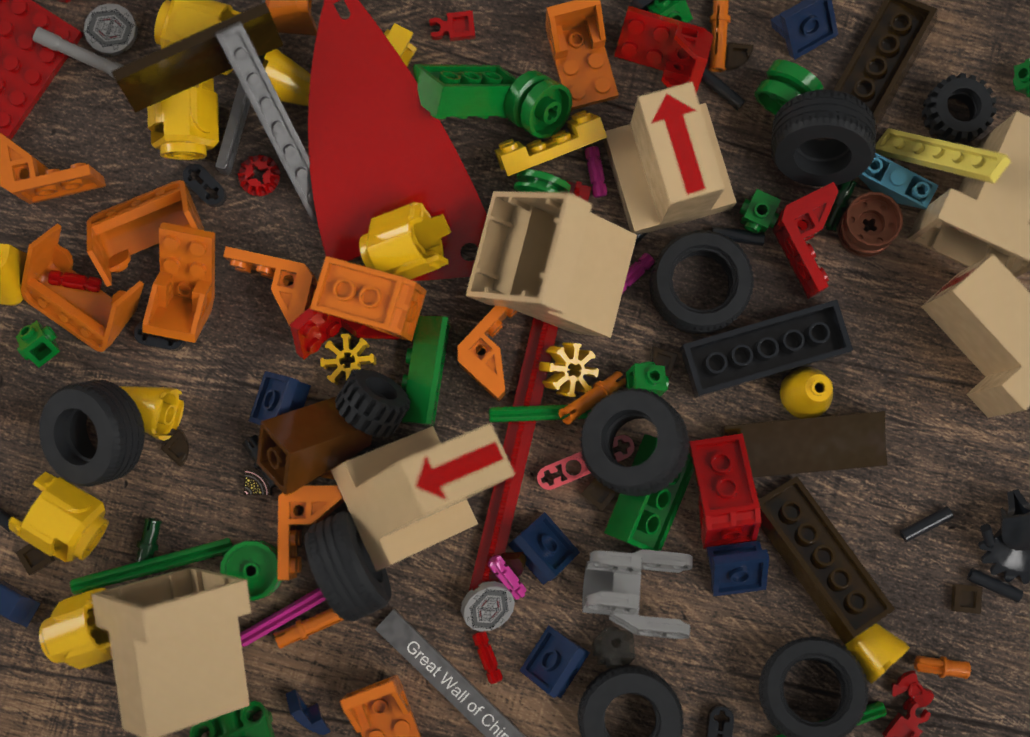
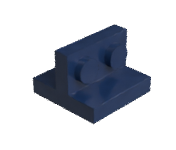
M803 0L770 19L772 28L785 38L789 56L794 60L839 35L832 0Z
M265 371L248 421L260 425L263 420L303 408L311 385L288 376Z
M545 512L508 544L514 552H524L526 556L525 565L543 585L553 580L580 553Z
M760 541L707 547L706 554L712 575L711 590L713 597L766 590L769 555L767 549L762 550Z
M548 625L519 671L555 699L556 697L562 698L590 652Z

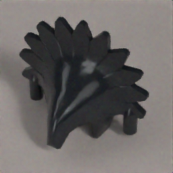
M1019 489L1007 492L1008 513L1006 514L1003 507L1000 508V529L993 535L991 525L983 524L980 527L983 541L979 542L978 546L981 550L987 551L981 557L982 563H993L990 568L992 575L1004 572L1006 582H1010L1020 575L1022 583L1028 584L1030 582V503L1025 500Z

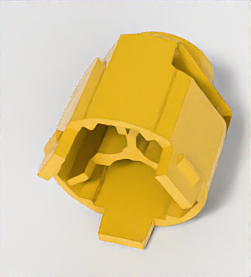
M166 0L161 5L157 14L154 39L156 44L161 45L162 49L241 12L233 10V7L229 4L215 0ZM230 69L222 74L228 75L230 72L233 71V69Z
M213 78L148 107V129L151 131V145L160 150L161 157L173 160L203 159L207 157V151L213 149L219 143L218 94L214 92Z
M413 202L371 219L368 233L362 235L359 241L361 257L368 268L413 279L449 264L448 259L444 257L441 238L450 234L451 230L444 214L431 217L422 203Z
M44 472L33 483L34 486L42 491L28 511L23 522L14 517L9 520V530L49 556H55L64 562L73 561L76 557L83 561L95 549L109 525V521L104 518V503L64 478H57Z
M96 588L59 601L51 616L42 622L39 629V641L44 654L50 661L54 663L64 662L80 670L112 660L109 631L96 627L91 595L107 589Z

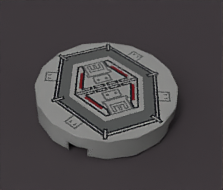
M107 3L100 5L92 10L85 20L84 33L86 40L95 51L103 55H120L121 52L129 50L137 39L138 28L134 17L126 8L119 4Z
M496 581L479 584V588L474 591L471 589L462 601V616L466 624L473 630L482 632L498 628L509 619L514 610L515 601L512 593L503 583Z

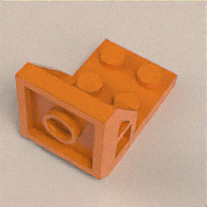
M573 0L546 7L545 26L560 84L568 87L572 94L571 110L618 98L619 94L605 49L606 35L600 0Z
M0 133V186L28 204L106 187L104 176L89 164L75 163L70 166V169L49 170V168Z
M162 222L159 227L160 272L151 288L142 324L143 333L195 343L212 311L215 298V232Z
M225 247L223 257L230 262V266L235 267V270L249 274L251 270H255L261 273V276L273 279L271 291L289 327L290 323L311 306L318 281L304 263Z
M326 256L310 309L360 323L369 328L412 342L427 290L410 279Z
M494 306L458 345V362L460 367L498 402L506 395L500 348L488 336L495 337L503 328L502 321L507 316L511 319L518 312L502 306ZM481 349L486 350L484 355H478L477 353Z
M338 485L303 486L289 495L285 496L282 493L278 497V580H291L297 578V573H301L302 561L301 556H297V546H301L302 532L301 529H297V524H316L324 520L345 501ZM301 506L304 508V513L302 515L300 514Z
M397 674L349 692L340 700L344 713L357 733L360 732L362 737H421L403 685Z

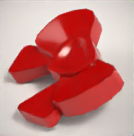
M913 670L902 674L897 683H892L891 693L893 697L905 691L910 696L902 705L905 710H907L909 703L913 700L919 704L918 708L929 705L934 699L933 692L920 684L917 680V674Z

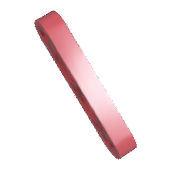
M619 435L614 438L613 448L618 446V440H622L623 443L628 442L629 447L626 449L627 454L623 455L621 451L614 453L617 462L630 457L634 452V442L626 435ZM581 452L540 469L537 474L539 486L545 490H552L591 474L585 465ZM570 460L578 461L581 465L579 474L574 476L568 474L566 471L567 462ZM561 465L562 473L567 480L561 481V476L553 480L554 484L551 486L547 482L543 483L541 481V478L545 476V471L548 470L550 474L558 472L555 466Z

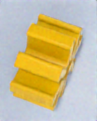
M341 334L344 348L342 351L337 349L331 340L326 343L325 348L328 351H333L337 356L336 359L321 358L320 364L324 369L337 367L331 376H327V379L333 384L338 385L339 379L344 374H346L347 380L351 372L355 369H361L362 364H377L376 357L372 353L370 356H360L366 348L370 347L363 338L359 339L360 342L353 350L351 346L353 337L350 334ZM348 355L355 359V362L350 364V368L342 364L343 361L347 360Z
M563 342L562 345L564 347L550 346L546 353L552 356L555 363L540 362L539 364L540 371L554 372L551 377L542 381L544 386L549 389L558 390L556 392L557 395L575 397L574 391L586 393L591 390L592 386L586 383L583 376L598 377V368L584 367L589 360L596 357L593 351L580 349L582 345L578 343Z

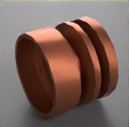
M868 192L858 196L852 201L839 221L838 236L841 244L849 253L858 257L870 258L879 255L895 240L902 228L903 215L901 209L893 198L883 193ZM866 225L871 228L868 232L864 231Z

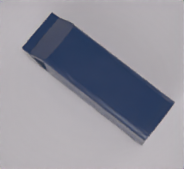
M0 579V615L27 628L41 603L27 593Z

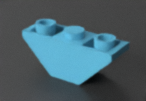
M875 153L871 165L858 176L871 191L883 193L893 198L898 204L927 209L939 186Z

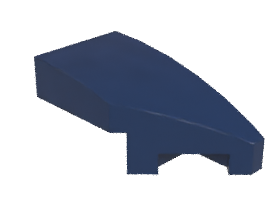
M295 689L286 693L290 714L298 723L320 735H326L331 732L328 724L322 718L318 703L307 707Z

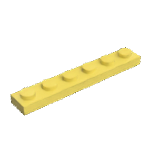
M890 128L878 140L875 152L881 156L990 183H995L1011 162L1006 154Z

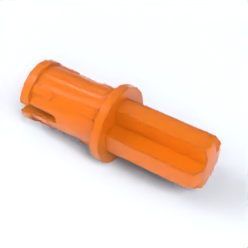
M916 656L914 668L918 672L938 674L940 678L952 676L968 679L971 674L969 662L950 660L945 656L940 658Z

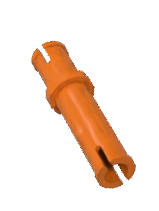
M713 0V15L710 16L712 35H714L710 50L709 70L711 72L726 71L727 27L731 20V17L728 15L729 0Z
M615 371L604 381L596 382L591 390L560 409L559 417L561 418L569 413L570 415L562 421L565 424H571L575 419L594 407L597 402H600L602 398H605L606 395H611L621 387H624L626 385V378L616 382L623 374Z
M330 608L303 621L301 619L295 621L296 624L275 632L274 637H276V643L281 649L301 639L303 641L307 640L310 635L343 621V619Z

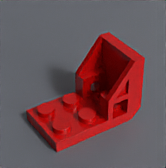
M628 6L614 57L664 71L661 81L668 88L693 82L697 94L714 35L703 27Z
M834 182L786 205L779 213L777 222L772 228L808 299L829 287L827 284L829 279L825 270L822 267H818L814 259L816 258V253L809 243L806 244V242L813 239L814 234L820 232L826 223L839 192Z
M310 307L290 323L296 353L304 360L310 354L316 353L326 340L334 337L341 327H344L356 338L400 339L360 323L311 310Z
M743 433L689 441V449L699 491L698 508L703 549L756 541L761 525V513Z

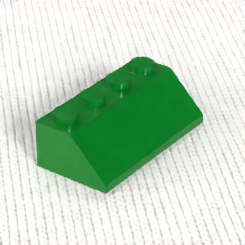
M414 64L413 72L418 83L421 106L428 110L432 117L437 119H446V117L467 119L468 116H476L487 119L489 116L507 118L504 106L506 95L517 78L501 66Z
M419 316L413 336V348H408L406 355V364H410L408 375L404 374L401 388L406 390L411 403L409 410L401 421L402 423L434 427L450 330L448 317Z
M647 434L644 435L631 467L638 466L650 458L656 448L658 438ZM691 453L687 454V461H685V466L682 467L681 473L678 474L679 476L672 483H669L668 487H664L663 490L645 496H628L620 493L604 533L640 549L661 551L694 471Z

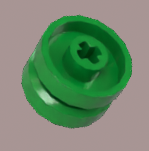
M778 59L771 64L766 74L767 79L761 81L754 96L763 108L776 115L778 110L795 96L805 92L823 90L824 87L821 81L807 69L796 63Z
M537 70L527 71L519 76L511 85L506 95L505 114L510 122L525 129L531 135L540 139L549 138L556 134L566 123L572 107V94L568 87Z
M263 540L244 541L234 545L225 553L220 564L221 574L247 580L249 601H256L272 595L283 582V580H278V549ZM250 566H254L256 568V573L253 576V572L249 571Z

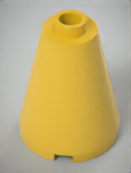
M278 49L266 53L262 65L282 102L308 106L311 73Z
M800 367L788 373L781 383L779 391L781 403L794 417L801 419L819 417L831 405L833 399L832 383L822 371L816 368Z
M119 386L135 401L142 416L144 432L162 441L171 437V435H168L171 429L177 430L183 416L184 401L179 400V394H182V392L172 387Z
M877 623L845 644L851 654L859 661L860 666L863 668V673L866 675L865 678L870 684L876 681L910 649L906 642Z

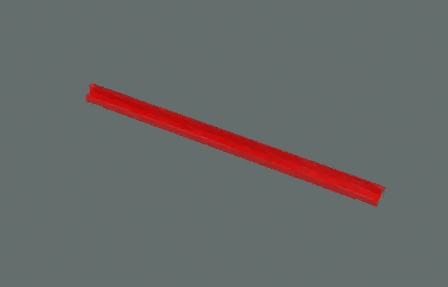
M567 181L571 185L569 193L588 202L591 187L582 185V182L579 181L576 183ZM533 318L513 407L540 406L544 391L542 381L546 380L548 372L540 371L539 364L540 362L550 363L552 356L546 353V350L550 346H554L558 327ZM512 421L508 423L503 450L515 475L493 486L469 591L471 589L474 591L479 588V584L484 582H499L495 575L496 573L492 572L488 563L491 557L501 556L502 553L506 552L536 421Z

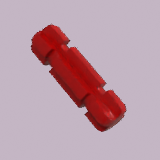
M50 270L48 275V283L55 286L62 284V286L84 291L87 289L90 292L96 293L100 292L102 280L97 277L90 276L88 278L85 275L68 272L63 274L61 271Z
M485 631L475 633L472 638L475 646L479 648L477 652L484 670L488 672L486 676L489 683L495 684L503 680L500 668H497L498 662L491 644H488L487 633Z

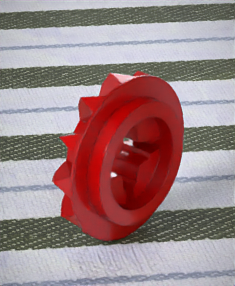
M261 154L253 157L249 156L244 163H241L240 170L237 173L241 187L253 196L270 194L276 189L280 181V170L277 164L270 157ZM255 166L261 172L265 171L262 175L264 184L257 178L252 179L255 175Z

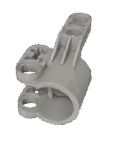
M644 549L634 553L592 551L590 553V561H587L585 566L582 613L609 615L611 621L634 635L672 639L689 638V624L684 623L680 619L639 616L641 569L680 573L693 568V556L684 553Z

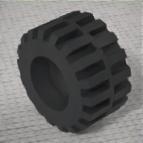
M960 73L957 77L951 75L946 80L943 79L927 95L928 98L923 103V106L926 108L922 110V117L927 118L923 123L925 127L929 126L931 128L928 133L931 136L936 134L939 140H947L948 142H957V144L964 145L966 142L973 141L988 129L987 127L994 120L992 117L996 114L997 108L992 107L996 104V98H991L990 94L993 91L991 88L986 89L984 87L986 84L984 80L978 82L976 81L977 76L972 74L966 78V73ZM954 98L963 101L969 108L970 120L964 122L955 119L949 113L947 107L948 99Z
M363 368L355 369L351 372L335 399L336 409L349 424L375 437H389V435H393L411 404L407 393L395 381L379 372Z

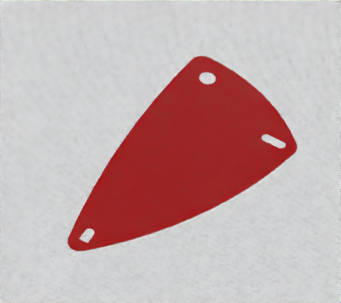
M324 0L311 67L308 105V150L313 200L325 255L346 262L360 256L359 241L362 235L368 233L372 218L417 202L424 205L431 217L444 214L451 233L442 237L441 240L444 257L448 259L449 264L410 280L425 281L471 277L475 260H465L461 256V248L467 243H473L479 247L487 214L453 143L440 120L432 117L430 112L421 106L418 83L360 1L344 0L350 11V17L342 19L334 6V3L340 0Z

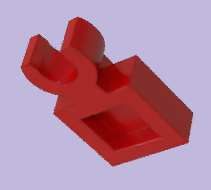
M472 10L447 13V21H443L440 18L429 19L430 26L440 27L438 32H431V39L439 40L449 34L450 41L476 39Z
M913 700L907 707V715L904 717L898 712L882 734L884 737H919L923 731L917 726L919 723L926 722L930 718L931 713L924 709L921 714L915 715L919 704Z

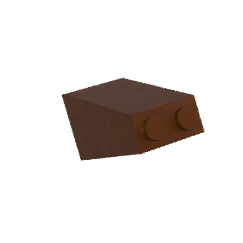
M336 397L261 421L257 464L285 496L293 493L371 445L372 435L356 429L339 414L335 406Z

